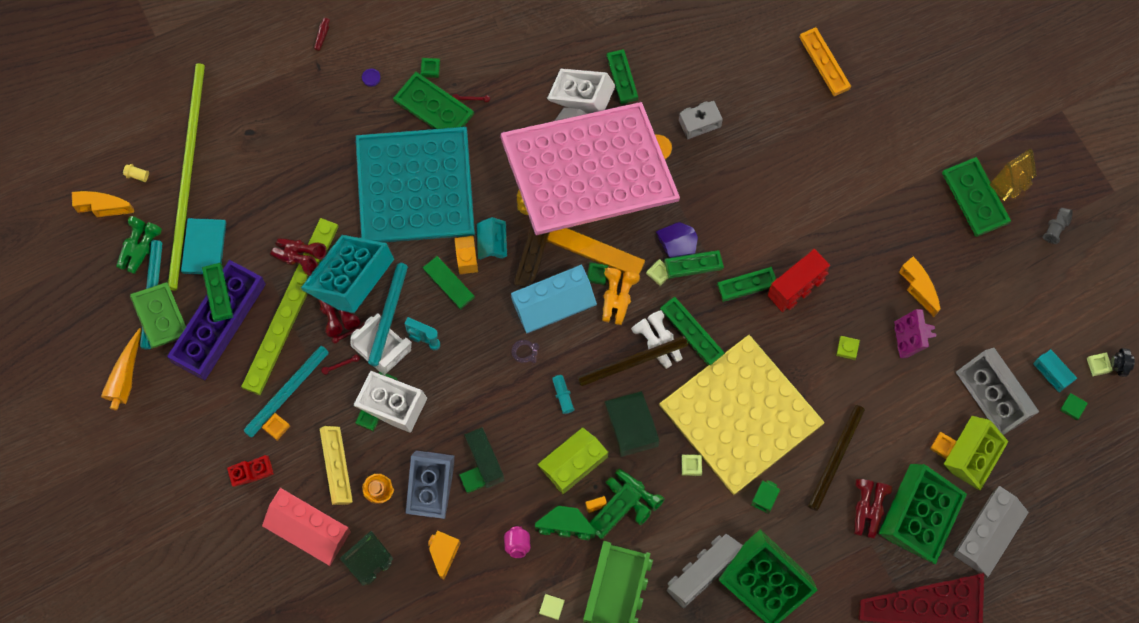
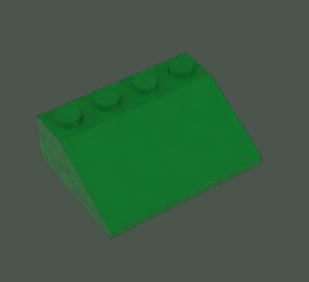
M910 464L878 534L891 543L936 564L967 493L927 465Z
M761 529L744 543L719 578L724 586L765 623H780L818 591L812 577Z

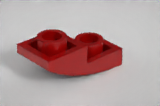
M267 455L249 462L243 461L227 468L233 487L257 481L274 474L269 456Z

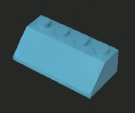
M582 265L511 293L512 302L526 334L597 305L590 281Z

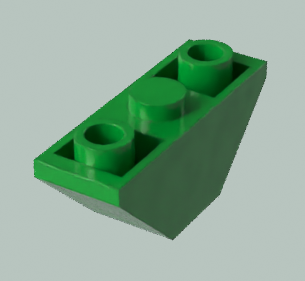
M557 506L535 523V531H539V534L542 535L558 533V536L570 538V535L578 536V539L590 540V538L595 537L594 528L578 508Z

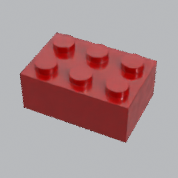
M813 249L771 284L767 296L782 312L786 309L791 310L797 305L798 299L801 297L803 299L812 292L811 289L814 286L819 287L826 281L825 277L829 274L830 264L816 249Z

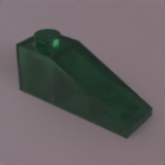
M483 427L464 434L486 488L505 481Z

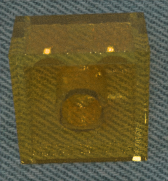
M1031 148L1007 163L989 184L1004 201L1010 197L1014 199L1022 192V189L1026 191L1033 185L1031 181L1037 175L1034 154Z

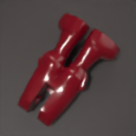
M280 238L275 243L279 248L273 247L270 256L286 262L288 265L299 263L302 266L303 272L310 276L318 266L315 259L322 260L326 256L327 249L320 242L305 245L301 240ZM302 252H303V253H307V254H309V255H299L298 253H302Z
M319 300L320 310L328 317V324L325 329L327 336L334 337L339 335L343 328L335 314V308ZM338 310L346 329L351 330L360 325L361 322L358 316L350 312Z
M856 479L855 486L861 490V500L855 506L854 535L862 536L866 522L869 523L867 537L875 539L881 517L884 515L883 499L886 495L892 493L893 487L884 483H876L874 502L870 506L869 501L874 481Z

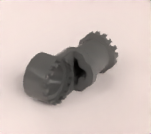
M1061 207L1058 211L1057 219L1049 220L1048 230L1043 235L1045 241L1048 243L1050 241L1051 244L1052 242L1053 244L1060 242L1059 236L1061 231L1066 226H1069L1073 214L1071 209Z

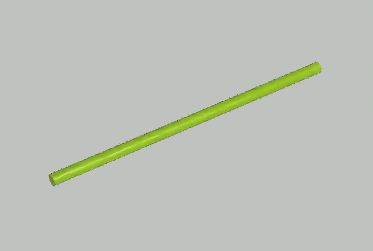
M196 64L168 280V285L172 291L177 290L205 69L203 64Z

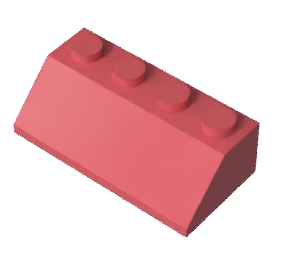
M282 488L279 489L270 503L262 525L264 528L329 566L351 533L347 526Z

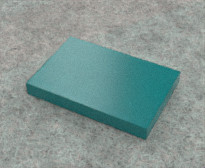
M188 218L181 269L183 274H203L202 267L220 262L222 264L226 220Z

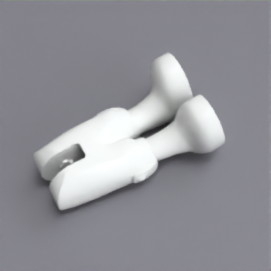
M661 310L647 318L658 332L659 338L654 335L646 318L631 328L634 334L642 333L648 339V349L674 340L673 334L665 330L663 326L664 314ZM679 349L670 353L675 362L683 359ZM667 354L657 357L666 369L672 366Z

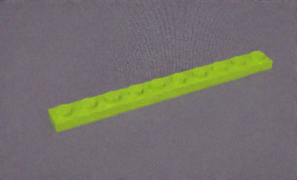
M320 218L308 245L320 242L326 246L328 251L337 232L338 224ZM315 259V260L317 261L318 265H319L320 262L322 261V260H319V259ZM300 264L292 277L241 386L242 389L257 395H261L308 294L301 287L309 278V275L303 272Z

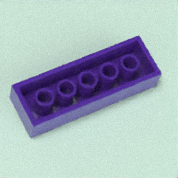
M231 260L227 262L223 272L233 318L214 322L207 294L167 356L174 365L204 381L266 285L261 276Z

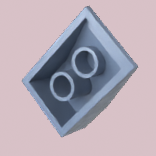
M415 451L411 455L406 514L445 519L453 477L454 455Z

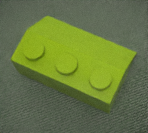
M971 416L944 465L954 476L981 490L1005 449L1008 440L991 420Z
M581 428L538 463V466L557 489L564 494L608 458V451L595 436Z

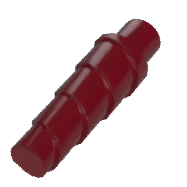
M323 18L322 23L319 25L314 49L320 51L329 30L330 20L328 18Z

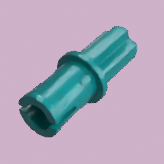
M557 375L552 379L557 393L556 398L559 399L563 414H568L575 410L570 398L571 392L567 389L563 375Z

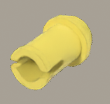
M133 164L124 167L123 175L128 179L131 177L146 182L149 171L136 168Z

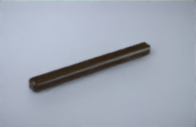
M685 336L588 372L579 376L578 381L581 386L684 348L688 346Z
M855 405L808 507L814 511H818L861 420L865 411L862 406Z

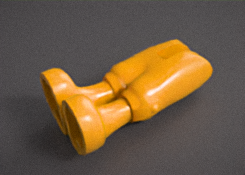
M605 268L604 274L609 281V290L603 295L602 321L609 323L612 316V308H617L615 324L622 325L628 304L631 303V298L628 294L632 285L639 282L640 275L634 272H624L621 291L617 295L621 271L615 268Z

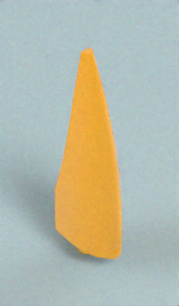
M141 328L137 330L121 353L102 392V398L112 401L110 406L112 410L117 411L120 403H127L132 388V375L142 332Z

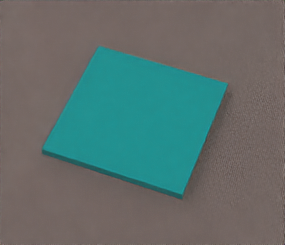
M467 127L355 135L362 239L384 243L475 235Z

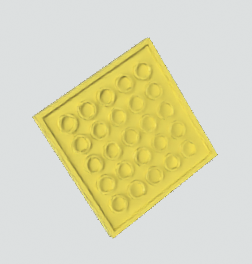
M750 335L746 336L711 366H707L659 403L662 410L696 451L702 455V458L733 495L737 494L825 423Z

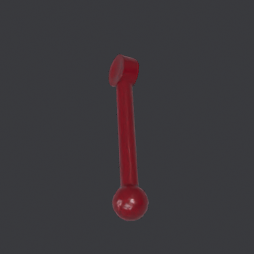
M454 94V95L452 96V97H454L455 99H457L458 101H459V100H481V101H485V102H489V101H490V96H488V95H485L484 97H468V96H459L458 94Z
M363 322L362 325L356 329L360 330L364 326L365 322ZM353 329L338 337H332V342L338 343L339 340L349 335H352V333L356 329Z
M354 355L352 358L331 367H323L321 371L324 375H328L331 370L353 361L358 362L360 357L359 355Z

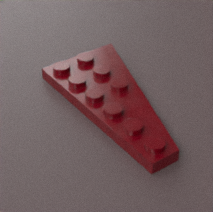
M984 573L862 599L859 606V621L871 623H983Z

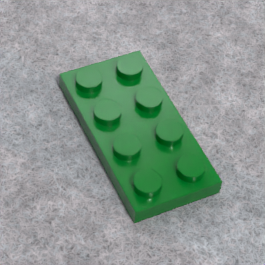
M417 72L411 76L393 98L395 103L433 129L464 127L474 115L473 110Z
M977 157L943 170L942 175L976 237L1010 224L1011 219Z

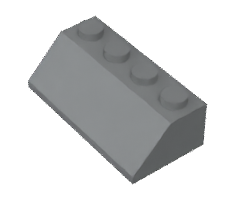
M995 348L983 351L956 371L984 414L1003 435L1039 413V410Z
M998 486L990 495L953 556L980 574L984 573V576L988 578L1029 512L1016 496Z
M727 534L723 537L719 535L712 541L711 544L713 546L708 551L704 549L698 554V560L694 564L690 562L683 568L682 571L684 573L679 578L675 576L668 582L667 592L684 609L727 569L742 548V544Z

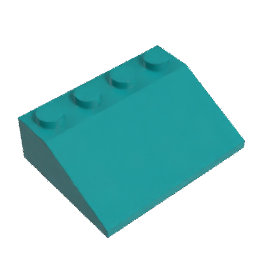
M341 235L302 285L301 289L338 310L355 313L393 262V255L387 243Z

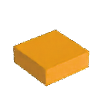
M276 413L262 426L277 441L290 427Z
M940 432L930 450L947 459L956 444V440Z
M605 496L587 501V512L591 513L602 509L607 504Z

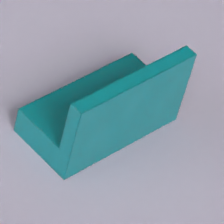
M491 217L477 223L478 259L481 260L488 256L507 257L506 221Z
M1051 349L1033 363L1059 393L1077 379Z

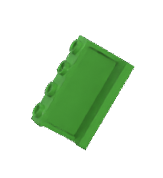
M603 541L583 622L638 623L639 618H635L636 610L641 611L643 598H640L641 590L646 591L648 579L645 578L646 570H651L653 559H649L651 553L647 552L644 554L613 546L610 542Z

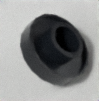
M1121 348L1115 356H1112L1111 367H1114L1118 376L1127 377L1130 371L1134 369L1135 359L1131 355L1130 349Z

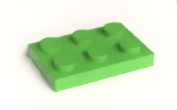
M167 282L130 294L131 301L151 349L179 339L186 326Z

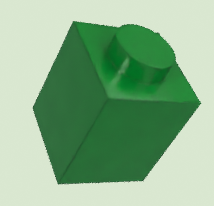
M762 480L750 506L769 514L780 492L777 484Z

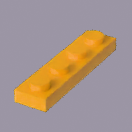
M815 27L801 33L799 36L800 40L833 96L850 90V83L818 29Z

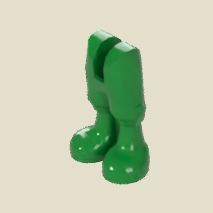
M130 216L128 224L132 227V233L130 238L123 242V248L116 267L124 270L128 265V272L135 274L146 255L149 254V243L154 237L161 234L162 228L149 222L146 224L144 221ZM145 230L144 237L142 241L138 244V240L143 231Z
M619 468L614 473L615 476L624 485L626 482H629L642 495L641 498L648 505L647 507L638 500L633 506L636 512L635 521L642 525L650 517L651 510L656 511L662 505L665 498L662 495H653L647 492L641 481H637ZM612 477L605 482L615 494L623 487Z

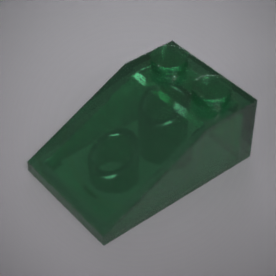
M642 391L605 401L621 457L659 446L660 441Z
M370 531L348 550L340 560L364 586L365 584H371L377 578L376 574L381 570H387L392 565L393 557L375 534Z

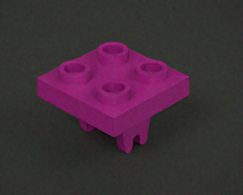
M916 309L894 321L900 358H908L928 348V339L936 337V333L931 332L935 329V326L925 324L923 310Z

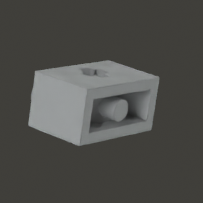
M714 101L703 102L695 108H686L679 116V122L687 140L720 128L723 121Z

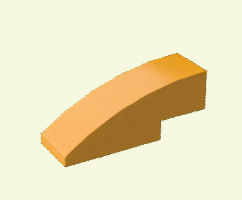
M72 192V206L77 213L92 211L96 217L134 213L131 204L121 198L99 192Z
M913 256L901 267L899 273L910 283L907 291L935 317L941 309L936 290L922 265Z

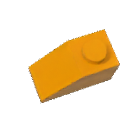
M474 237L455 238L459 274L478 272Z
M437 530L436 535L432 534L428 546H430L429 550L438 574L444 580L461 543L459 539Z

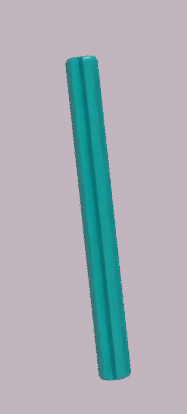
M159 240L151 242L146 289L157 286L159 282L162 242ZM142 327L140 347L142 349H151Z
M399 263L396 266L369 356L368 364L375 367L379 365L408 269V266L404 263Z
M320 346L245 427L244 432L249 437H253L328 355L329 352L325 347Z

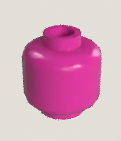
M512 527L511 530L507 531L504 535L506 553L513 558L524 557L531 548L529 532L522 529V527Z

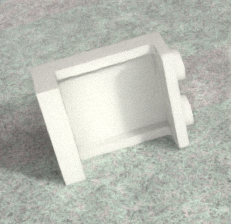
M379 314L368 318L364 326L360 330L356 329L351 335V347L367 361L369 360L381 320ZM390 329L381 360L375 368L385 375L411 351L412 342L407 338L402 340Z

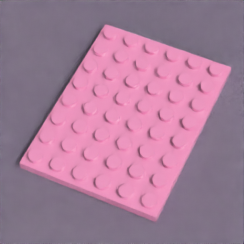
M642 102L503 132L500 135L536 235L678 202L680 199Z

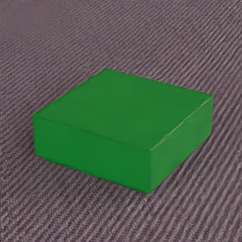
M422 58L420 75L423 77L439 78L440 59Z
M590 262L587 275L590 283L605 285L606 277L604 272L608 265Z
M1070 393L1060 411L1078 420L1088 403Z
M478 467L459 474L467 494L485 487Z

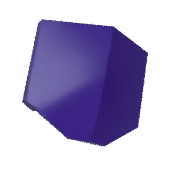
M678 222L656 231L668 258L695 254L698 236L693 227Z

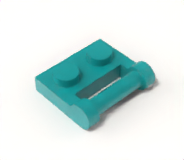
M409 317L406 319L404 324L411 340L427 343L432 350L440 348L436 329Z

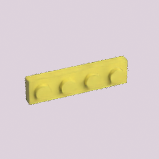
M324 426L320 428L332 505H348L353 501L340 427Z

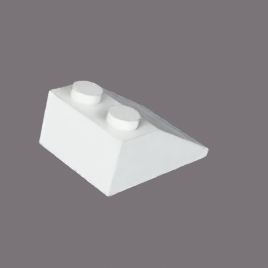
M560 69L547 99L568 108L581 109L590 114L606 109L615 84L608 73Z
M370 371L354 406L392 426L411 433L427 397L420 389Z

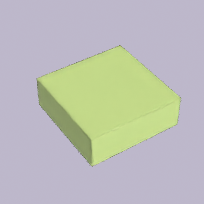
M660 259L646 272L659 286L668 279L665 263Z
M1107 353L1087 358L1092 376L1113 371Z
M682 455V475L702 476V455Z
M545 594L539 614L559 620L565 600Z

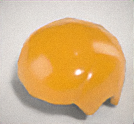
M373 474L366 478L363 484L364 496L373 504H382L388 501L394 492L391 480L383 474Z

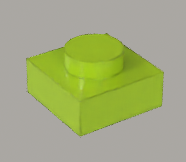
M840 336L836 356L855 360L860 340Z

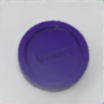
M367 69L363 72L362 80L365 85L373 87L380 82V73L376 69Z

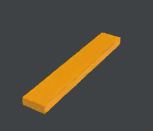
M568 228L550 232L547 241L600 264L608 265L610 268L618 269L622 273L634 272L640 274L645 260Z

